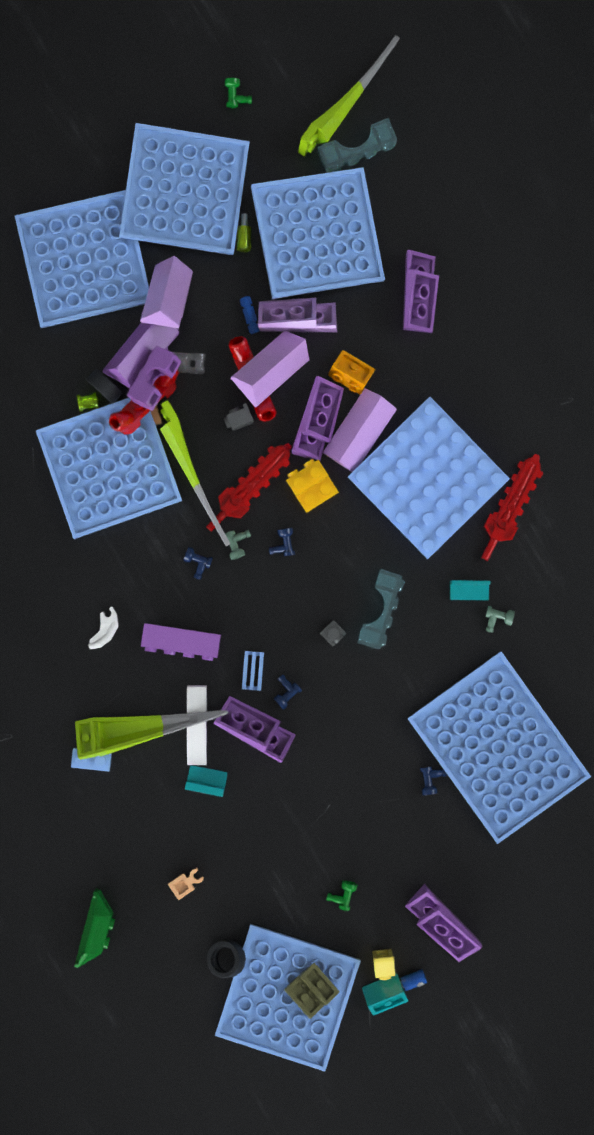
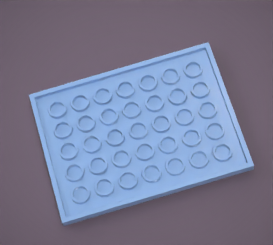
M501 651L407 718L497 844L591 777Z

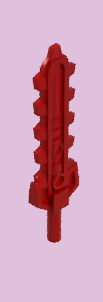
M289 443L276 447L270 446L267 449L269 454L258 459L259 464L256 468L251 466L248 469L250 474L246 478L241 476L238 479L240 484L236 488L231 487L229 489L227 487L218 496L221 512L216 518L219 524L226 516L241 519L250 510L249 506L251 504L249 500L252 497L258 498L260 496L259 490L270 485L268 480L272 476L277 478L280 475L278 470L282 466L287 468L290 464L288 459L290 458V450L292 448ZM211 521L206 528L212 532L215 526Z
M534 454L532 458H528L524 462L519 461L517 467L520 470L518 474L512 475L511 480L513 484L511 487H506L504 491L507 494L505 500L500 499L498 503L501 508L498 512L490 513L484 528L491 539L481 557L483 560H489L497 542L513 539L518 529L515 519L517 516H522L524 511L521 507L523 503L529 502L530 497L528 493L530 490H535L537 485L534 481L536 478H541L543 474L540 470L539 455Z

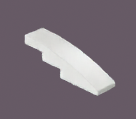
M187 685V713L207 712V685ZM207 721L187 728V765H207Z

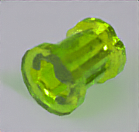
M96 392L86 396L77 395L80 412H83L84 409L99 408Z

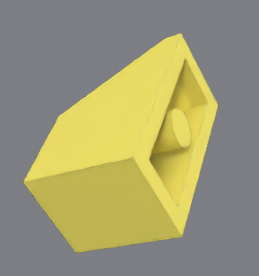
M392 950L372 951L375 977L380 980H389L391 976H395Z

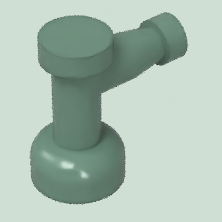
M234 530L225 533L232 550L230 553L231 560L245 556L244 550L239 549L237 542L246 537H251L249 530L235 534Z
M488 606L485 617H488L489 620L485 631L493 633L497 618L503 619L505 624L511 626L515 611L508 610L507 612H502Z

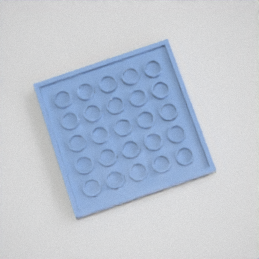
M136 123L119 237L234 255L250 141Z
M364 167L251 185L272 299L385 280Z
M126 190L15 215L41 328L145 304L149 284L139 241L119 237Z
M431 397L417 408L348 476L360 491L427 559L510 479Z
M130 398L36 430L73 539L182 501L151 412L149 411L140 420L141 425L132 434H123L120 431L113 430L110 426V415L120 412L131 401Z
M250 924L243 946L246 956L245 966L241 973L233 977L215 1036L325 1071L361 960ZM315 963L340 993L309 1019L283 989L311 964Z

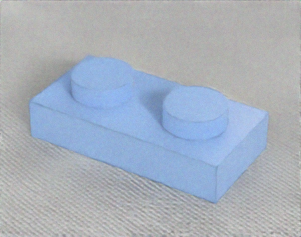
M73 748L71 768L109 772L112 753L101 757L95 756L80 760L77 748Z

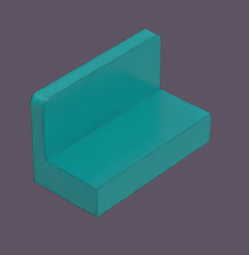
M451 580L450 600H489V585H491V581Z
M191 765L185 789L223 797L228 773Z
M398 974L391 976L389 980H378L362 987L367 1006L373 1016L408 1002Z

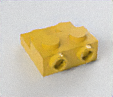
M314 459L304 464L305 468L298 472L296 469L287 475L289 478L286 480L306 513L339 493L320 461H314Z

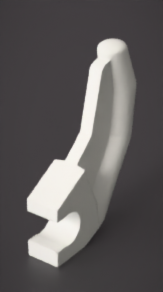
M113 606L109 608L111 611L110 617H106L104 612L100 613V630L90 639L88 644L90 649L101 648L115 634L119 622L118 615Z

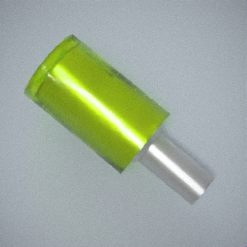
M245 213L241 214V226L237 227V251L241 252L251 251V227L248 226V214Z

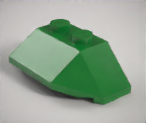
M97 888L93 892L74 965L77 968L102 954L104 948L108 949L110 937H107L109 930H113L114 927L113 911L101 890Z

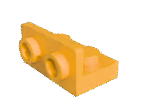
M342 350L332 365L328 376L334 381L345 385L351 391L361 394L375 369Z

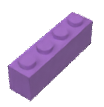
M144 623L141 647H145V651L156 652L157 649L164 650V654L170 655L181 652L184 657L194 658L195 655H201L203 660L213 661V658H218L221 634Z

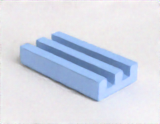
M245 651L242 689L261 691L264 652ZM252 655L250 686H247L248 656ZM256 656H260L258 685L254 686Z

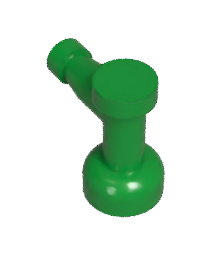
M226 78L225 86L229 88L227 107L237 108L238 103L251 104L252 96L236 95V88L240 86V79Z
M343 881L342 888L345 890L343 897L328 893L326 900L338 903L341 910L350 911L352 892L356 891L358 884L351 881Z

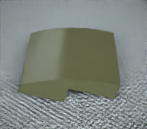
M315 963L311 964L283 989L309 1019L340 993Z

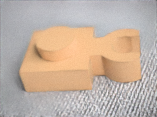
M198 868L192 869L188 877L185 873H182L168 883L178 900L195 889L192 885L193 883L197 884L203 881V876L199 879L194 877V873L199 870Z

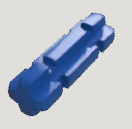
M243 297L240 299L241 307H244L242 310L246 323L249 324V333H258L260 329L258 323H256L258 320L254 307L251 306V297Z

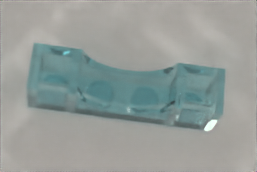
M389 118L370 126L369 138L359 147H344L336 140L319 146L317 152L325 172H336L341 170L344 165L352 166L358 163L361 158L366 157L368 159L374 157L378 151L391 150L395 147L397 137Z
M382 569L379 570L374 588L381 594L384 608L377 620L362 625L357 643L379 650L381 646H385L387 636L384 634L386 628L391 627L393 617H390L392 609L396 610L399 601L396 598L397 592L402 591L405 582L401 580V575Z

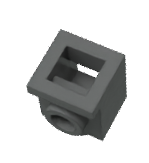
M247 403L243 404V409L236 407L229 411L230 414L223 417L227 428L231 427L235 431L254 423Z
M332 620L320 634L333 647L346 635V632Z

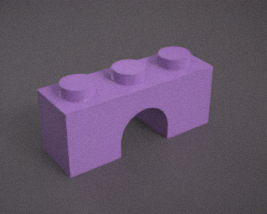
M156 346L150 353L146 364L140 370L136 381L129 388L127 396L134 403L153 411L162 396L158 389L154 387L155 380L160 376L173 378L181 364L180 359L174 353Z

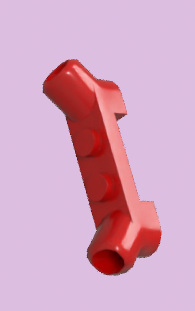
M238 336L230 340L228 346L239 371L253 358V354L245 337ZM270 395L257 407L253 405L259 420L262 422L270 421L276 416V409Z
M178 369L173 378L160 376L155 380L154 387L162 394L160 400L164 396L168 399L176 390L175 381L179 374ZM131 400L120 412L110 415L109 424L115 431H120L127 435L132 434L141 425L140 420L150 410Z

